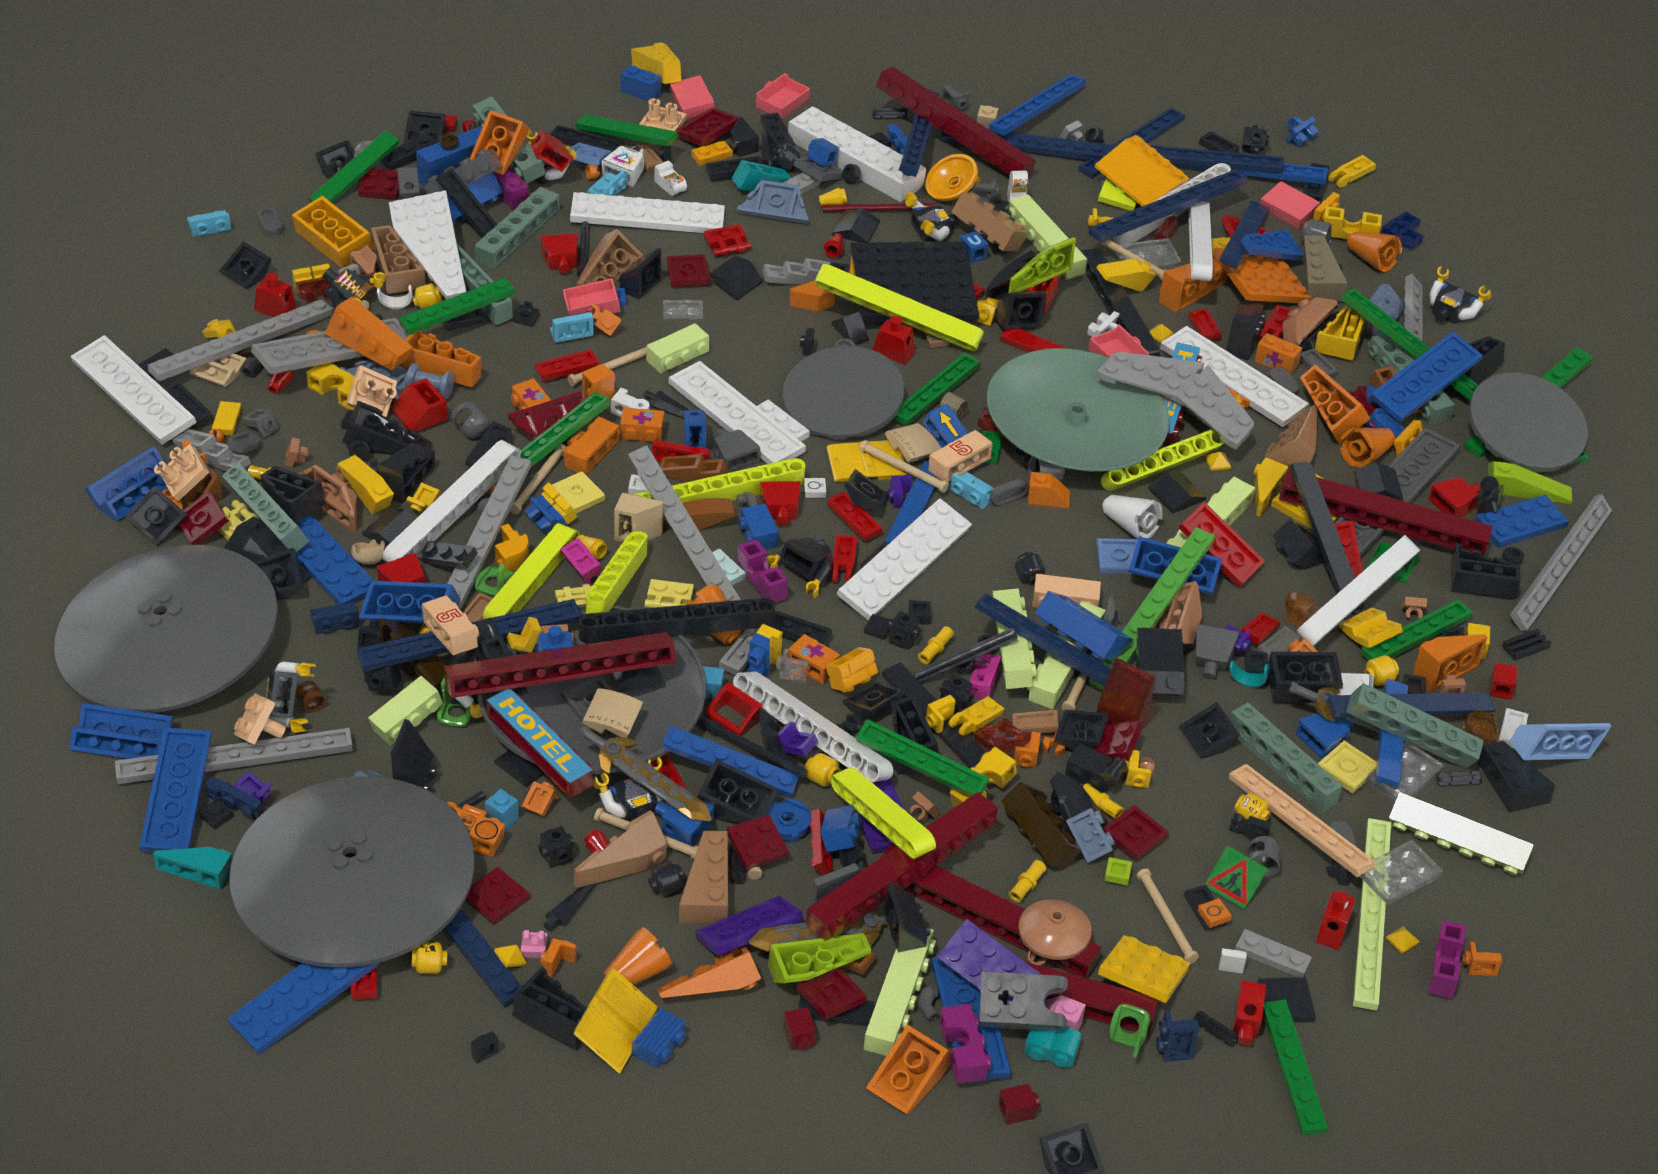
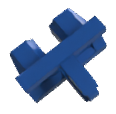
M1297 116L1290 118L1287 126L1291 131V136L1286 138L1285 141L1288 144L1294 141L1301 147L1308 138L1310 140L1315 138L1319 132L1313 125L1316 119L1311 117L1303 122Z

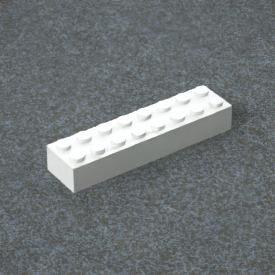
M813 106L789 121L788 132L796 145L808 151V146L812 140L819 138L828 140L840 147L835 163L832 165L841 170L847 164L858 165L861 171L859 178L861 181L899 202L904 200L908 192L915 193L925 184V167L920 165L916 177L904 175L901 171H898L902 154Z

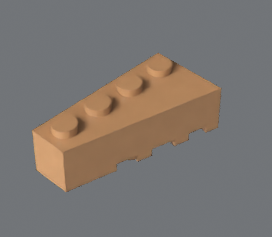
M972 191L970 193L962 192L952 213L966 224L971 226L974 224V230L983 235H988L987 239L992 243L998 244V248L1002 251L1018 252L1029 233L1024 229L1025 226L1018 221L1013 222L1010 220V216L1007 213L996 211L993 204L981 201L978 194Z
M391 225L371 228L374 253L377 255L378 267L380 272L385 274V282L383 283L386 293L409 291V285H412L413 290L419 286L426 285L424 268L418 265L417 259L411 256L407 246L401 243L400 237Z
M703 831L679 904V923L712 924L727 918V831Z

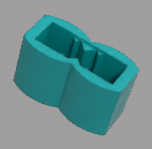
M1068 1027L1063 1030L1030 1029L1025 1043L1024 1054L1037 1061L1049 1060L1058 1067H1073L1082 1033Z

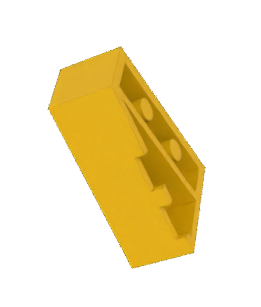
M655 43L653 46L631 49L632 66L660 75L661 83L663 84L681 82L680 60L666 44Z
M1346 305L1336 315V319L1333 322L1330 321L1327 327L1317 334L1315 349L1322 354L1353 360L1366 320L1361 317V314Z

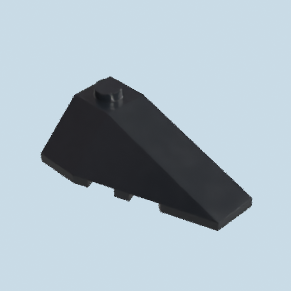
M357 401L342 443L350 446L353 441L362 439L370 445V451L393 454L411 443H416L429 449L432 444L431 441L412 429L406 430L399 426V421L396 419L390 420L383 416V411L361 401Z
M255 516L238 525L224 549L236 552L252 562L288 550L275 534ZM298 562L301 584L311 579V575Z

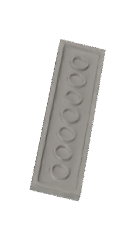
M396 318L381 320L404 340L409 336L399 325V321ZM325 331L253 344L251 352L270 374L364 356L327 336Z

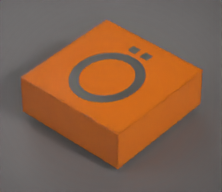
M1219 898L1198 907L1199 914L1209 928L1231 920L1232 915Z

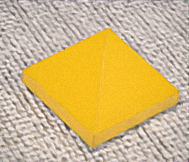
M1157 324L1149 331L1154 340L1159 343L1174 334L1163 324Z
M1217 452L1205 455L1211 471L1231 469L1225 453Z
M1404 926L1386 936V939L1401 954L1420 944V941Z
M517 945L495 948L494 952L506 968L526 965V961Z

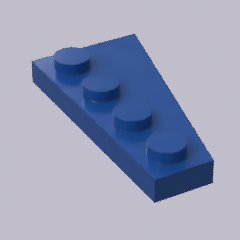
M1283 229L1281 232L1274 230L1272 233L1267 231L1263 232L1262 235L1259 233L1247 234L1241 239L1245 251L1250 255L1301 261L1305 256L1288 229Z

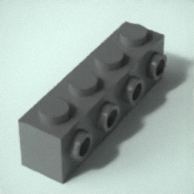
M483 149L475 154L476 158L470 160L468 157L459 162V167L455 169L453 166L451 167L465 185H468L502 166L494 149L489 151ZM437 174L428 178V183L423 186L427 194L444 191L436 181Z

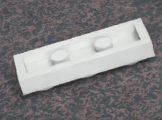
M766 400L757 406L799 441L809 437L810 430L770 400Z

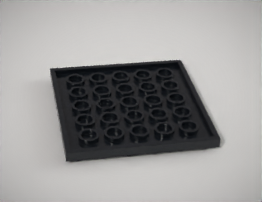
M965 241L851 243L850 251L855 276L959 320L971 321L979 319ZM859 304V311L863 322H885L891 319V317Z

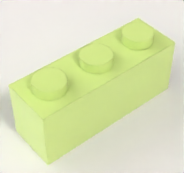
M694 323L646 345V361L661 374L708 352L709 335Z
M420 676L368 717L373 731L391 746L397 739L404 719L410 720L415 727L429 714L435 712L443 703L438 690Z

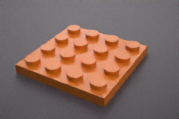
M1215 247L1212 253L1246 300L1300 303L1306 298L1311 300L1312 297L1307 294V289L1300 283L1298 277L1294 275L1289 265L1283 259L1250 255L1245 252L1237 269H1234L1219 261L1226 247Z

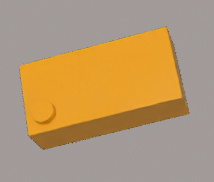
M323 196L292 214L296 232L341 268L350 265V252L361 250L366 245L373 250L370 232Z

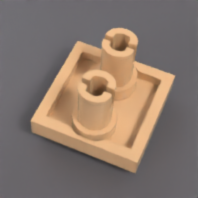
M652 98L648 101L649 111L640 122V125L675 131L684 124L687 119V113L677 111V104L673 105V103H667L665 108L660 107V100Z
M360 365L357 368L346 405L355 408L357 401H361L383 411L382 415L386 417L392 398L397 394L395 388L398 381Z
M191 444L183 450L175 447L174 450L178 453H175L173 450L170 452L172 461L168 464L161 461L159 462L161 467L156 465L154 468V472L163 478L170 493L178 501L209 473L198 451Z
M254 693L253 697H250L245 704L246 711L243 717H240L235 724L234 735L254 745L262 730L281 738L286 726L269 718L276 703Z

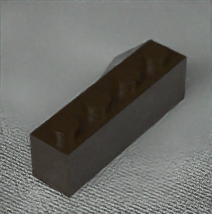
M385 618L379 619L381 643L415 636V633L411 629L408 630L402 623ZM438 655L398 664L399 669L413 682L422 676L438 690L442 698L441 683L443 678H445L444 666L446 665Z
M1019 782L1001 801L1007 808L1005 812L1009 817L1018 822V829L1031 839V846L1042 853L1044 856L1042 860L1050 868L1056 867L1064 870L1082 851L1070 831L1062 828L1065 823L1053 813L1056 810L1050 802L1047 803L1045 801L1047 798L1046 794L1041 790Z

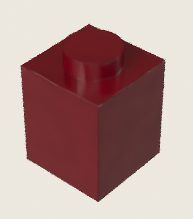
M809 1007L785 1011L783 1027L790 1051L796 1049L803 1050L815 1046L816 1030Z
M1030 1084L1000 1090L998 1105L1006 1125L1035 1119L1036 1110L1040 1104L1038 1095L1033 1093Z

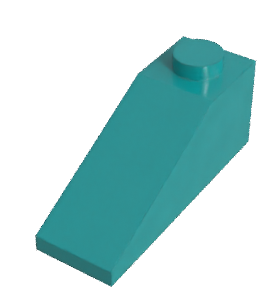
M741 160L732 177L736 187L744 192L746 190H755L761 180L783 183L791 179L784 169Z
M201 847L157 850L153 853L156 870L219 890L222 889L230 876L233 860L232 854L222 849Z

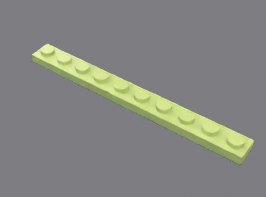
M1368 818L1364 853L1375 861V867L1365 872L1362 877L1353 1006L1377 1010L1380 995L1391 822Z

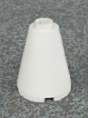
M1110 495L1103 502L1104 513L1137 539L1139 536L1150 539L1159 528L1156 524L1158 518L1162 520L1163 513L1161 504L1155 500Z

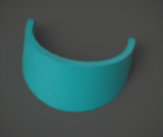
M1231 661L1230 672L1239 684L1255 688L1262 686L1266 682L1270 666L1266 664L1264 673L1255 674L1242 670L1236 665L1235 661Z

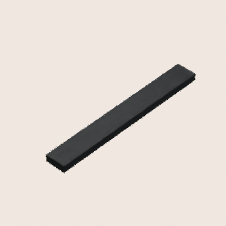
M1311 462L1292 463L1289 467L1338 594L1355 579ZM1365 603L1360 604L1355 610L1363 609Z
M901 662L883 670L882 676L891 686L905 690V695L901 696L902 698L914 695L926 719L928 704L937 701L931 693L915 679ZM952 716L944 720L941 733H937L933 729L969 769L975 767L986 753L970 734L962 736L959 733L961 725L954 728L949 726L948 722ZM988 783L986 787L988 789H991L997 785L994 783Z

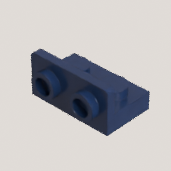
M354 602L310 610L315 634L359 627V615Z
M1164 1011L1163 1021H1159L1160 1037H1156L1157 1051L1162 1053L1164 1062L1192 1060L1199 1032L1198 1021H1172L1170 1011Z

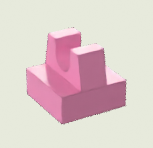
M524 930L521 943L523 957L541 958L543 951L547 947V933H544V931L536 933Z

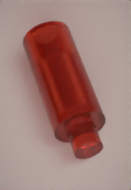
M1172 215L1165 218L1154 235V240L1158 244H1165L1177 227L1176 216Z

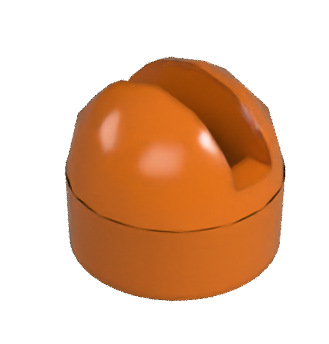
M587 165L585 170L586 178L588 180L597 179L600 176V168L595 165Z
M211 429L208 434L214 435L218 443L224 444L225 436L221 429Z

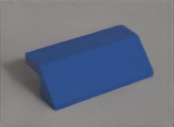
M152 446L88 486L85 490L98 509L113 520L118 521L126 516L154 486L161 492L168 489L163 478L154 472L155 466L161 467L159 462L165 461L156 447Z
M82 703L79 726L72 727L69 750L128 759L159 755L164 728L173 727L174 716Z

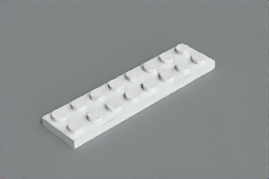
M574 192L570 222L582 223L587 221L591 224L704 233L707 230L723 227L725 205Z
M1188 326L1161 342L1160 349L1171 356L1177 342L1200 347L1199 356H1203L1204 368L1209 365L1227 388L1238 392L1240 397L1249 399L1250 407L1281 427L1290 423L1309 407L1308 402Z
M105 335L71 356L75 365L162 445L197 423L195 417Z
M701 361L669 377V384L698 408L704 410L709 417L728 432L737 429L742 430L760 446V458L767 464L793 459L806 451V445Z
M939 498L838 590L836 595L869 620L872 614L877 615L970 529L972 523Z

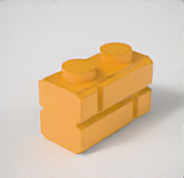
M858 647L827 664L826 670L828 676H830L831 688L847 693L853 691L855 685L869 682L871 680L870 677L878 673L873 651L868 648Z

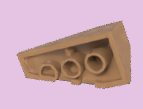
M618 229L607 233L595 248L576 285L581 286L611 278L615 282L619 280L621 273L625 272L643 254Z
M1316 404L1302 411L1300 415L1287 425L1289 428L1285 432L1280 433L1278 436L1280 440L1277 444L1274 442L1269 446L1265 457L1290 466L1292 463L1312 461L1316 451Z
M650 810L626 825L628 829L618 838L614 835L602 852L595 851L574 869V886L579 888L646 871L666 860L667 842L654 813Z

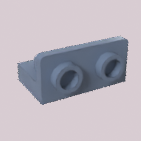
M1090 808L1066 820L1087 863L1113 851L1112 845L1115 842L1110 832L1105 833L1102 829L1101 824L1104 821L1099 811L1094 812Z

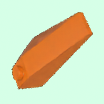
M740 946L733 949L729 954L714 958L715 964L701 965L693 971V976H681L658 988L657 992L661 998L736 990L742 987L744 990H747L757 985L756 981L760 980L761 977L750 952L745 946Z

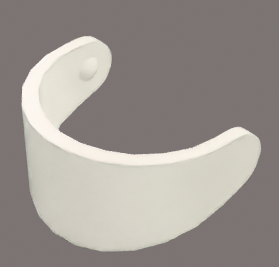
M409 285V293L402 297L387 296L382 293L380 288H377L380 302L388 308L401 309L408 306L412 300V285Z

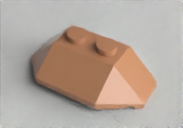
M1319 297L1311 300L1306 298L1298 304L1299 308L1290 311L1287 314L1289 317L1283 322V340L1299 345L1339 307L1338 302Z
M316 464L298 473L322 482L326 504L319 509L350 531H356L357 496L355 492Z
M1196 581L1183 585L1154 627L1182 629L1183 646L1194 643L1197 624H1200L1202 618L1200 595Z

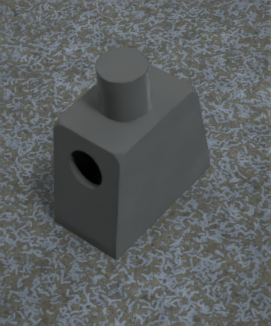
M417 167L397 168L399 199L403 200L420 196ZM411 183L412 190H407L405 184Z
M719 429L716 432L714 455L717 459H724L729 471L728 473L760 462V446L742 430L737 429L728 433L725 429Z
M1197 624L1196 665L1204 667L1203 677L1214 679L1217 670H1227L1235 645L1238 642L1239 632Z

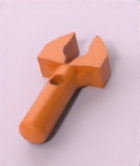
M1055 735L1053 738L1045 736L1042 745L1044 753L1047 755L1049 748L1055 745L1054 757L1063 755L1066 747L1055 742Z

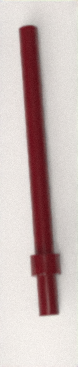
M935 202L921 203L928 207L935 206ZM906 203L822 205V212H844L863 208L866 211L912 210V207L906 206Z

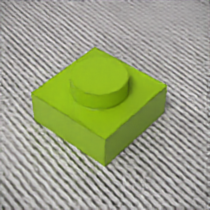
M1109 857L1104 881L1128 886L1132 862Z

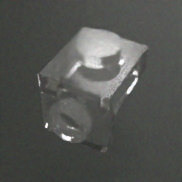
M784 648L783 654L778 656L776 669H780L779 679L806 682L808 661L788 658V649Z

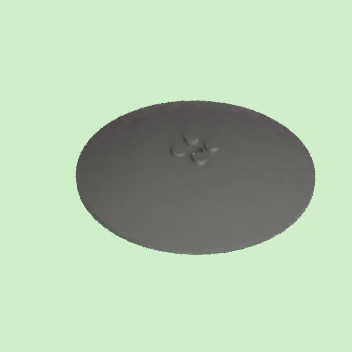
M178 545L141 553L101 573L88 583L71 601L61 617L56 630L54 653L57 666L66 684L77 695L92 704L149 713L175 710L195 704L232 685L249 671L263 655L274 635L277 625L278 603L275 591L269 578L254 562L224 548L206 545Z
M586 604L577 605L581 616L586 614ZM613 605L609 612L633 609ZM579 622L567 624L568 631L573 633L574 646L586 645V643L581 642L578 638ZM682 635L670 636L674 641L675 663L658 666L663 679L662 684L620 692L643 702L627 738L637 742V746L629 750L646 762L649 759L653 761L669 752L661 747L670 725L690 733L703 710L706 695L705 673L697 653ZM503 639L508 651L513 656L530 653L515 651L510 647L508 639ZM609 673L526 686L528 694L521 696L524 703L529 708L532 707L543 721H546L557 735L562 736L565 743L571 749H575L585 763L587 762L591 765L594 774L605 773L601 770L598 760L600 748L578 733L583 726H586L582 724V721L591 703L587 700L593 699L597 689L619 692L613 674ZM501 691L478 694L481 713L492 733L511 751L534 763L487 716V700L501 693ZM586 726L606 742L609 738L616 739V737H620L606 729L601 734ZM611 765L610 773L620 771L618 768Z
M372 776L346 777L324 781L308 786L283 798L258 817L246 831L231 863L230 891L233 905L243 925L259 942L289 959L324 967H356L383 962L401 956L426 943L447 926L459 912L468 896L474 877L475 859L470 834L458 814L438 796L414 784L396 779ZM348 853L356 854L352 858L345 857V855Z

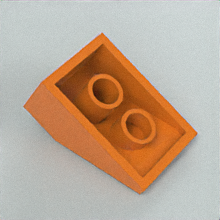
M490 110L470 160L476 158L475 154L483 149H486V151L494 149L502 166L493 172L503 175L522 148L530 128L523 121Z
M1485 634L1437 637L1429 642H1424L1419 647L1413 675L1426 677L1425 688L1429 692L1440 688L1442 680H1446L1445 675L1454 674L1457 679L1479 667L1488 637Z
M906 1025L866 1089L908 1115L942 1078L951 1064L952 1054L945 1047L911 1026Z

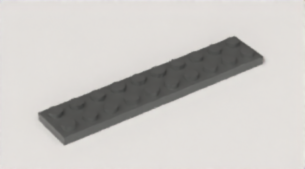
M1424 428L1388 466L1396 470L1403 501L1412 503L1459 452L1461 445ZM1340 517L1334 524L1352 520ZM1353 521L1361 558L1386 530Z

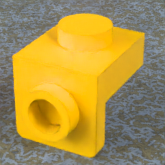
M987 298L986 300L978 301L979 319L975 321L992 325L998 300Z
M218 319L210 321L207 324L208 327L202 331L205 338H220L229 333L236 332L230 320L219 321Z
M421 482L414 497L408 496L406 500L410 504L411 510L421 514L442 493L440 490Z
M528 617L521 635L508 633L507 639L510 647L518 652L532 653L538 635L542 633V629L536 618Z
M1133 750L1131 757L1124 759L1127 763V767L1123 770V772H1127L1126 785L1148 788L1152 771L1150 769L1138 768L1140 751Z

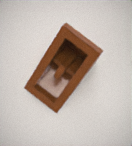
M208 466L206 467L209 473L183 499L188 506L208 491L214 495L217 502L223 499L220 477Z

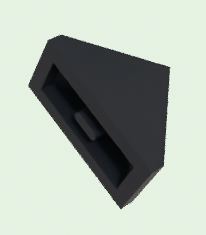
M860 312L831 322V325L844 339L851 340L855 345L869 341Z

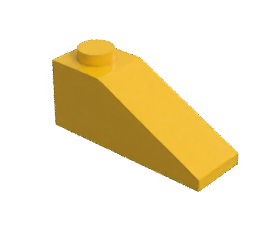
M1129 259L1099 264L1096 267L1105 280L1142 292L1156 276L1152 270V265L1146 260Z
M354 455L337 464V467L372 515L390 506L394 493L384 479L360 458Z
M1265 457L1261 464L1258 463L1253 473L1256 475L1254 487L1256 516L1258 517L1263 514L1281 488L1288 470V466Z

